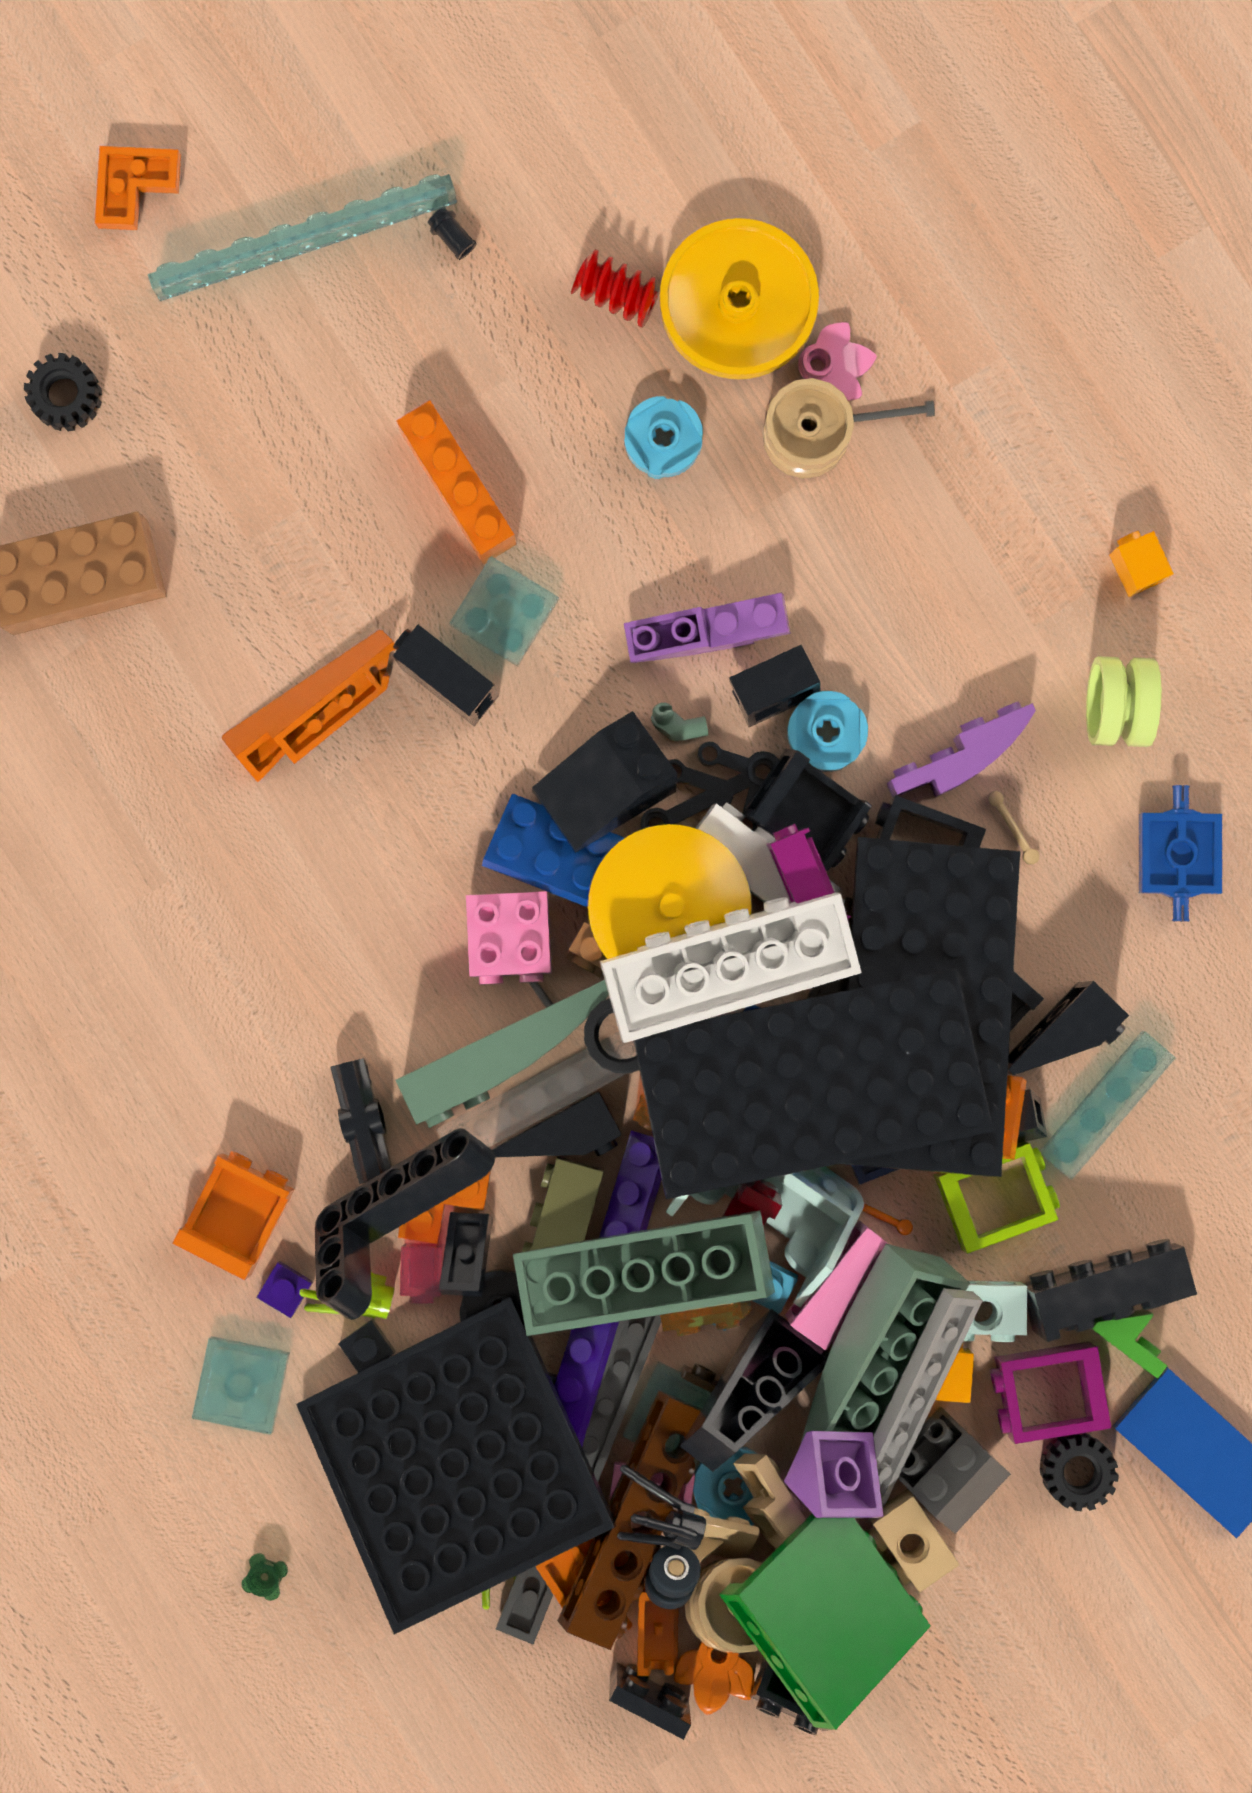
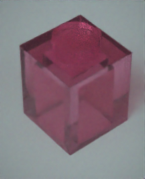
M404 1243L401 1246L400 1296H409V1302L417 1304L434 1303V1297H441L442 1293L439 1290L445 1244Z

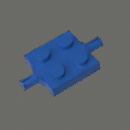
M1173 785V809L1163 813L1139 814V893L1162 894L1173 898L1172 921L1189 922V898L1199 894H1222V814L1200 813L1189 809L1190 786Z

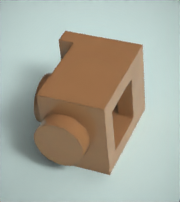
M584 922L569 948L566 959L600 978L603 974L600 961L607 958L599 949L593 937L590 924Z

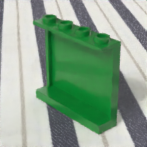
M812 1513L743 1583H730L719 1595L812 1725L816 1728L836 1730L931 1625L922 1614L923 1608L921 1604L907 1593L899 1582L900 1578L897 1575L896 1569L884 1561L876 1549L877 1544L874 1538L860 1527L855 1518H816Z

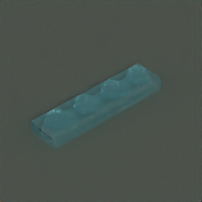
M1142 1031L1040 1150L1041 1155L1068 1179L1072 1180L1176 1057L1146 1031Z

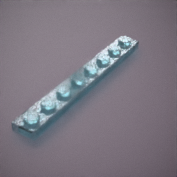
M438 174L430 175L421 179L418 185L406 189L402 187L390 188L384 191L379 198L367 202L363 199L354 200L346 204L342 210L330 214L328 212H318L309 216L306 222L294 226L289 224L279 225L272 228L267 235L255 239L253 237H243L235 240L231 247L219 251L214 249L204 250L197 253L194 259L180 264L178 262L164 263L157 267L156 272L147 275L152 290L158 299L163 301L438 210L442 207L456 204L455 189L450 174L442 177Z

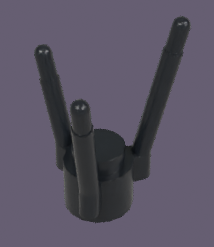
M622 1465L620 1471L676 1508L677 1512L670 1511L665 1522L637 1514L631 1516L633 1523L663 1531L664 1536L621 1531L618 1532L617 1538L638 1543L664 1545L680 1550L682 1546L696 1550L704 1537L706 1519L694 1514L695 1505L681 1501L627 1465Z

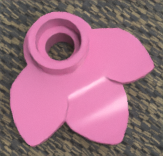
M849 323L830 324L821 330L816 344H812L802 351L798 360V370L804 379L815 378L831 383L844 393L848 401L859 399L862 396V390L856 378L861 377L872 367L877 356L870 349L849 342ZM815 359L821 360L825 368L821 371H816L812 369L810 362Z

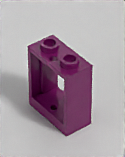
M1090 1341L995 1356L996 1368L990 1369L994 1392L1001 1393L1003 1408L997 1409L1001 1433H1007L1014 1444L1111 1428L1098 1347ZM1077 1361L1086 1417L1022 1427L1013 1371Z

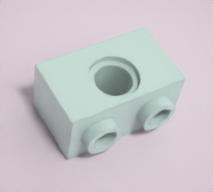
M969 1281L970 1284L966 1291H973L983 1301L990 1302L992 1314L986 1321L979 1322L974 1319L964 1341H974L975 1334L991 1335V1341L1014 1342L1015 1335H1027V1286L1019 1281Z

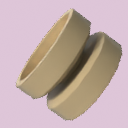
M815 378L795 380L779 390L770 402L762 433L764 449L771 462L787 475L804 479L820 477L836 467L845 455L854 428L852 407L844 393L831 383ZM802 426H806L808 431H805Z
M748 1558L716 1560L701 1568L698 1583L690 1599L685 1604L686 1619L694 1635L707 1647L732 1653L754 1652L758 1650L719 1594L730 1583H743L762 1563Z

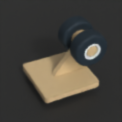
M695 1508L694 1514L706 1519V1529L701 1544L696 1550L683 1546L680 1550L664 1546L656 1552L645 1577V1590L649 1599L655 1605L664 1609H676L683 1606L690 1599L700 1578V1562L710 1554L730 1559L748 1558L758 1538L759 1527L752 1526L747 1520L738 1517H728L726 1520L711 1517L707 1511Z

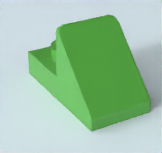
M1140 1309L1135 1310V1313L1131 1314V1316L1119 1320H1103L1102 1316L1095 1318L1096 1323L1094 1328H1091L1148 1373L1157 1379L1167 1367L1165 1363L1157 1358L1161 1350L1142 1336L1137 1342L1135 1341L1153 1317V1313Z

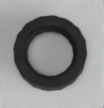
M610 998L605 999L590 1012L584 1026V1042L589 1055L602 1068L611 1072H636L639 1070L637 1056L629 1059H617L610 1056L601 1046L599 1041L600 1026L609 1014L614 1013Z

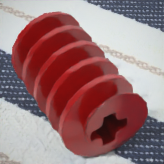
M595 249L582 263L574 280L571 294H574L581 287L580 297L582 300L588 301L595 294V306L602 308L609 301V312L611 314H617L624 307V320L631 321L638 314L637 324L643 328L658 300L659 292L655 290L656 278L652 276L645 285L641 284L642 271L639 269L631 278L626 277L628 264L623 263L614 271L612 270L613 257L609 256L602 264H599V250Z

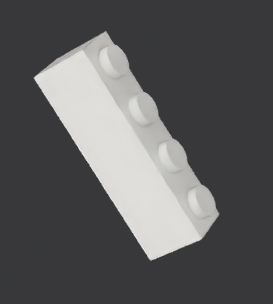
M727 802L723 807L713 804L695 829L711 835L729 849L745 873L750 893L764 903L787 897L788 902L791 903L766 845L774 841L775 838L760 827L752 831L742 823L745 816ZM830 880L834 892L839 893L841 888Z

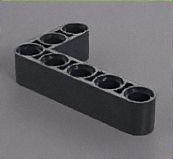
M459 1128L326 1206L320 1212L315 1222L317 1298L347 1319L354 1320L363 1315L368 1309L372 1298L370 1244L485 1177L494 1165V1151L464 1128Z

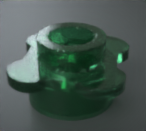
M262 1553L254 1554L249 1560L251 1568L247 1576L242 1580V1588L245 1592L265 1597L268 1601L275 1600L280 1595L279 1585L282 1578L287 1575L288 1567L283 1561L273 1562L266 1559ZM266 1573L269 1577L268 1580H263L261 1575Z

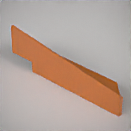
M383 630L376 631L224 733L222 740L257 782L285 754L293 764L297 763L387 690L390 676L386 670L390 652L395 651L393 648L394 641Z

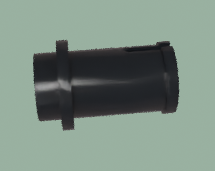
M442 207L427 222L431 227L430 232L432 235H438L454 253L457 260H461L472 252L477 243L455 220V212L453 210L448 211L445 207Z

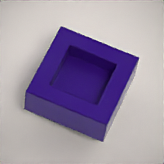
M279 1261L256 1298L287 1317L292 1318L304 1299L299 1294L300 1290L310 1289L313 1281Z

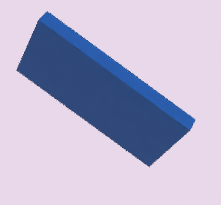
M1166 1367L1158 1379L1155 1377L1112 1427L1237 1539L1252 1522V1443L1174 1372Z

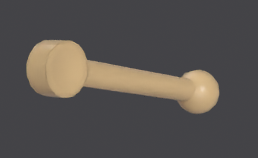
M999 791L991 792L988 801L992 806L997 807L1023 850V861L1027 864L1037 863L1040 857L1039 852L1031 849L1003 803V794Z

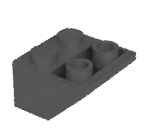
M940 1406L924 1423L898 1479L937 1520L956 1534L1011 1474Z

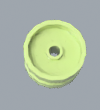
M1098 656L1094 659L1090 670L1086 697V725L1088 738L1092 745L1112 746L1117 743L1120 736H1122L1128 746L1149 747L1153 744L1159 726L1162 693L1160 669L1158 662L1154 658H1133L1129 661L1126 668L1118 657Z

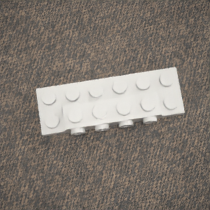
M836 892L801 903H789L787 897L773 899L763 904L765 911L749 915L748 909L732 911L724 915V923L713 926L709 925L708 920L694 922L684 927L686 934L670 938L669 932L653 934L645 938L646 945L638 947L637 951L600 961L622 1042L627 1043L860 974L861 969L841 894Z

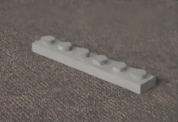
M943 1288L874 1434L882 1508H884L901 1469L914 1446L983 1301L973 1291Z

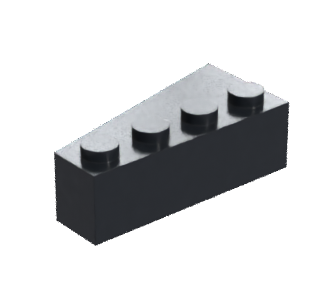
M1162 1239L1146 1244V1251L1132 1254L1131 1249L1120 1250L1108 1254V1261L1093 1265L1092 1260H1083L1068 1265V1272L1054 1275L1053 1270H1046L1030 1275V1282L1023 1284L1027 1286V1311L1033 1332L1045 1341L1050 1342L1061 1338L1060 1329L1081 1332L1094 1328L1095 1318L1101 1316L1103 1320H1119L1131 1316V1314L1135 1313V1305L1141 1304L1142 1309L1147 1310L1197 1295L1184 1246L1176 1243L1171 1244L1170 1239Z
M771 1308L747 1332L680 1447L714 1472L824 1370L829 1352L794 1329L785 1318Z

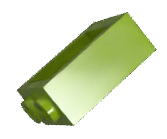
M1028 1142L1017 1143L1015 1159L1021 1158L1041 1212L980 1235L976 1232L958 1183L959 1180L972 1175L939 1172L933 1174L962 1251L968 1254L1059 1220L1055 1209L1060 1208V1203L1052 1185L1047 1187L1045 1185L1041 1171L1046 1170V1166L1038 1147L1032 1148ZM1002 1159V1164H1005L1013 1160Z

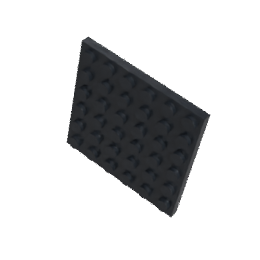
M514 1297L493 1305L296 1404L394 1635L616 1527L613 1514L532 1336L526 1335L524 1318Z

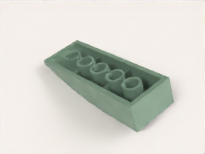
M605 980L396 1079L395 1081L416 1125L426 1121L430 1128L454 1116L451 1108L463 1103L467 1110L490 1099L488 1090L532 1065L565 1040L588 1019L590 1012L601 1001L609 997Z
M760 1210L513 1254L527 1336L762 1299L775 1293Z
M885 1244L848 1311L831 1348L816 1388L802 1441L806 1432L809 1431L873 1433L874 1437L886 1407L892 1399L903 1371L909 1363L919 1337L926 1327L943 1288L966 1291L970 1282L942 1257Z

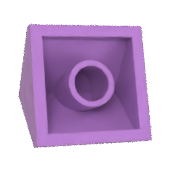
M806 1432L784 1482L816 1518L884 1517L873 1433Z

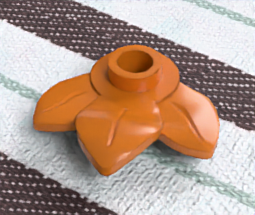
M701 1641L699 1648L684 1652L680 1656L675 1667L674 1681L683 1685L693 1684L696 1703L706 1715L721 1709L727 1702L730 1694L749 1701L751 1699L749 1696L755 1683L752 1666L740 1657L739 1653L726 1652V1656L723 1659L716 1660L711 1656L713 1648L707 1647Z

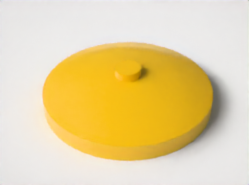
M734 218L720 220L708 224L689 235L670 257L660 286L661 318L665 331L674 347L687 361L700 370L727 379L756 378L769 374L787 364L807 342L815 324L819 307L817 277L804 250L793 238L779 228L753 219Z
M672 824L647 827L627 836L618 842L602 859L596 869L589 889L588 919L593 937L599 949L607 959L637 951L638 947L646 945L645 938L653 934L669 932L670 938L686 934L684 928L686 925L703 920H708L710 926L724 923L725 914L740 909H748L749 915H751V894L741 865L729 849L720 841L692 827Z

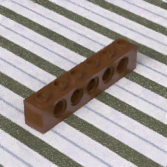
M658 1390L626 1465L649 1480L654 1474L663 1473V1481L660 1487L678 1498L683 1484H688L695 1470V1458L681 1448L680 1445L702 1409ZM674 1434H679L680 1442L677 1448L666 1452L665 1444L667 1439ZM623 1473L608 1504L616 1527L593 1538L557 1620L567 1633L608 1650L612 1649L615 1640H619L623 1636L627 1627V1612L632 1601H636L643 1591L645 1583L644 1573L656 1552L661 1549V1545L619 1540L617 1534L623 1531L662 1535L663 1531L643 1525L638 1528H631V1516L645 1511L646 1517L665 1522L670 1511L677 1512L676 1508ZM628 1550L630 1552L628 1561L623 1566L614 1567L615 1557L620 1552ZM605 1590H612L611 1600L605 1605L597 1606L598 1596Z

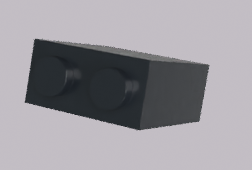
M419 624L413 631L406 629L396 640L393 648L397 651L393 654V657L399 667L474 727L499 697L495 684Z

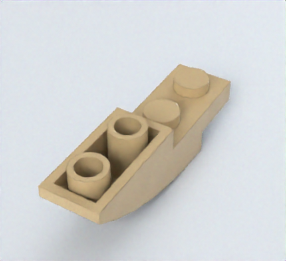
M744 1453L733 1463L754 1497L743 1509L754 1525L759 1527V1531L777 1549L812 1512L800 1511L801 1505L799 1500L792 1492L788 1491L779 1476V1467L766 1454Z

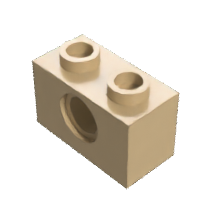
M908 1489L885 1504L883 1508L884 1517L870 1518L874 1525L869 1530L870 1535L874 1538L882 1552L888 1548L897 1559L892 1566L896 1569L897 1575L905 1586L912 1582L920 1593L960 1565ZM917 1534L920 1536V1543L916 1549L906 1551L900 1548V1543L904 1536Z

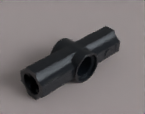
M365 1058L330 1067L340 1108H338L340 1127L345 1142L350 1145L359 1184L368 1182L392 1167L384 1136L386 1134V1124L379 1100L375 1099L368 1065Z

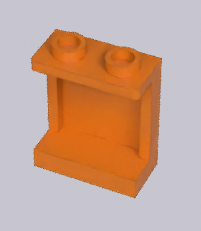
M231 1151L229 1156L224 1153L217 1155L214 1161L216 1165L185 1226L179 1229L172 1244L246 1280L252 1275L295 1189L286 1185L289 1179L270 1169H267L265 1174L250 1167L253 1162L251 1159Z

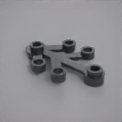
M714 742L703 743L697 753L699 762L707 767L715 766L717 763L741 773L729 780L685 767L680 760H669L671 765H677L681 768L682 774L677 778V784L682 782L706 791L666 811L662 808L647 810L641 818V830L649 827L648 823L652 818H660L664 825H675L711 807L713 804L723 807L727 802L731 805L735 794L749 788L743 808L744 811L765 780L757 777L755 773L756 767L766 765L771 771L778 761V757L770 752L761 751L747 758L723 750ZM707 747L714 748L717 752V758L713 761L705 760L702 756L703 749ZM753 824L752 831H755L757 826Z

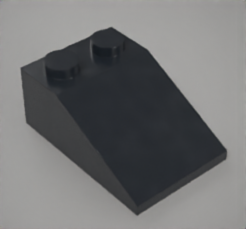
M632 711L598 731L532 787V791L576 853L674 794L677 788V772Z
M1095 981L1077 982L1009 1053L1007 1074L1016 1075L1100 1046L1104 1041L1109 1045L1125 1030L1126 1027L1122 1023L1129 1017V1014Z

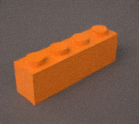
M431 400L396 420L402 436L482 564H486L517 545L515 534Z

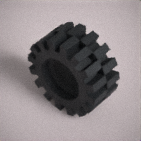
M58 353V358H54L52 354L46 355L47 362L44 364L39 360L36 361L34 366L37 370L35 372L29 370L26 377L30 382L24 383V391L28 394V396L24 397L32 412L47 426L51 425L58 431H61L62 427L68 432L75 431L74 425L77 424L81 428L85 427L87 423L84 420L88 417L93 420L97 415L93 411L94 408H100L102 403L98 398V395H102V389L98 385L97 377L79 358L73 355L69 358L66 353ZM59 379H70L77 385V396L67 406H56L49 399L50 387Z
M1083 1433L1082 1435L1074 1434L1067 1437H1056L1058 1441L1054 1445L1050 1442L1046 1446L1049 1451L1046 1455L1042 1454L1040 1461L1043 1463V1468H1040V1475L1044 1479L1043 1484L1055 1500L1066 1508L1072 1507L1075 1511L1081 1512L1082 1508H1087L1091 1511L1096 1509L1095 1504L1100 1502L1104 1505L1108 1502L1105 1497L1108 1493L1114 1494L1116 1488L1113 1486L1114 1481L1118 1482L1119 1474L1115 1472V1468H1118L1116 1460L1103 1443L1097 1438H1093L1090 1434ZM1076 1456L1089 1458L1094 1467L1092 1479L1083 1486L1070 1485L1064 1477L1066 1463Z

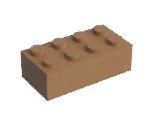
M139 511L0 545V627L12 635L167 597L149 522Z

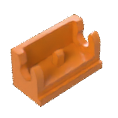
M645 1585L638 1598L637 1676H649L651 1670L655 1669L664 1670L665 1675H672L674 1673V1666H676L678 1661L679 1608L664 1609L655 1605L649 1599Z

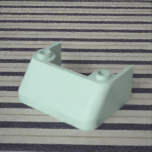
M827 1167L764 1179L778 1188L783 1205L775 1220L769 1217L766 1223L789 1238L785 1247V1257L795 1271L806 1277L793 1302L799 1307L805 1303L833 1271L864 1208V1201L860 1192ZM740 1184L690 1194V1196L701 1203L712 1205L716 1204L723 1197L724 1193L732 1198ZM689 1195L675 1197L666 1213L673 1216Z

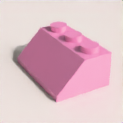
M859 1220L854 1226L833 1271L801 1307L793 1304L785 1314L790 1325L821 1348L827 1350L831 1344H834L846 1315L871 1272L877 1257L882 1252L885 1244L889 1243Z

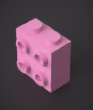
M547 891L466 895L470 977H479V985L503 984V976L519 975V983L543 982V974H552Z

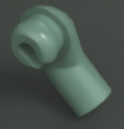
M659 703L654 706L651 721L655 729L671 741H683L708 736L705 716L684 720L672 710V706L668 703Z

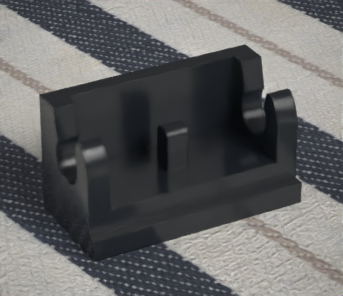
M802 644L729 677V682L733 688L732 693L748 727H752L799 705L810 695L821 692L820 680Z

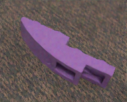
M782 592L706 609L697 607L624 623L631 663L731 649L755 644L754 641L791 634L785 598Z
M1019 701L997 710L998 718L986 723L983 717L971 720L961 725L962 733L953 738L958 752L954 753L953 748L949 747L930 755L932 761L930 764L917 768L916 763L913 762L894 770L895 778L887 783L892 798L895 795H902L928 783L936 798L980 773L1010 747L1025 729L1036 711L1033 703L1025 707H1021Z

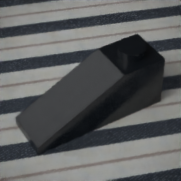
M598 1091L492 1150L495 1153V1158L586 1155L593 1150L598 1157L617 1147L618 1143L615 1139L621 1136L622 1133Z

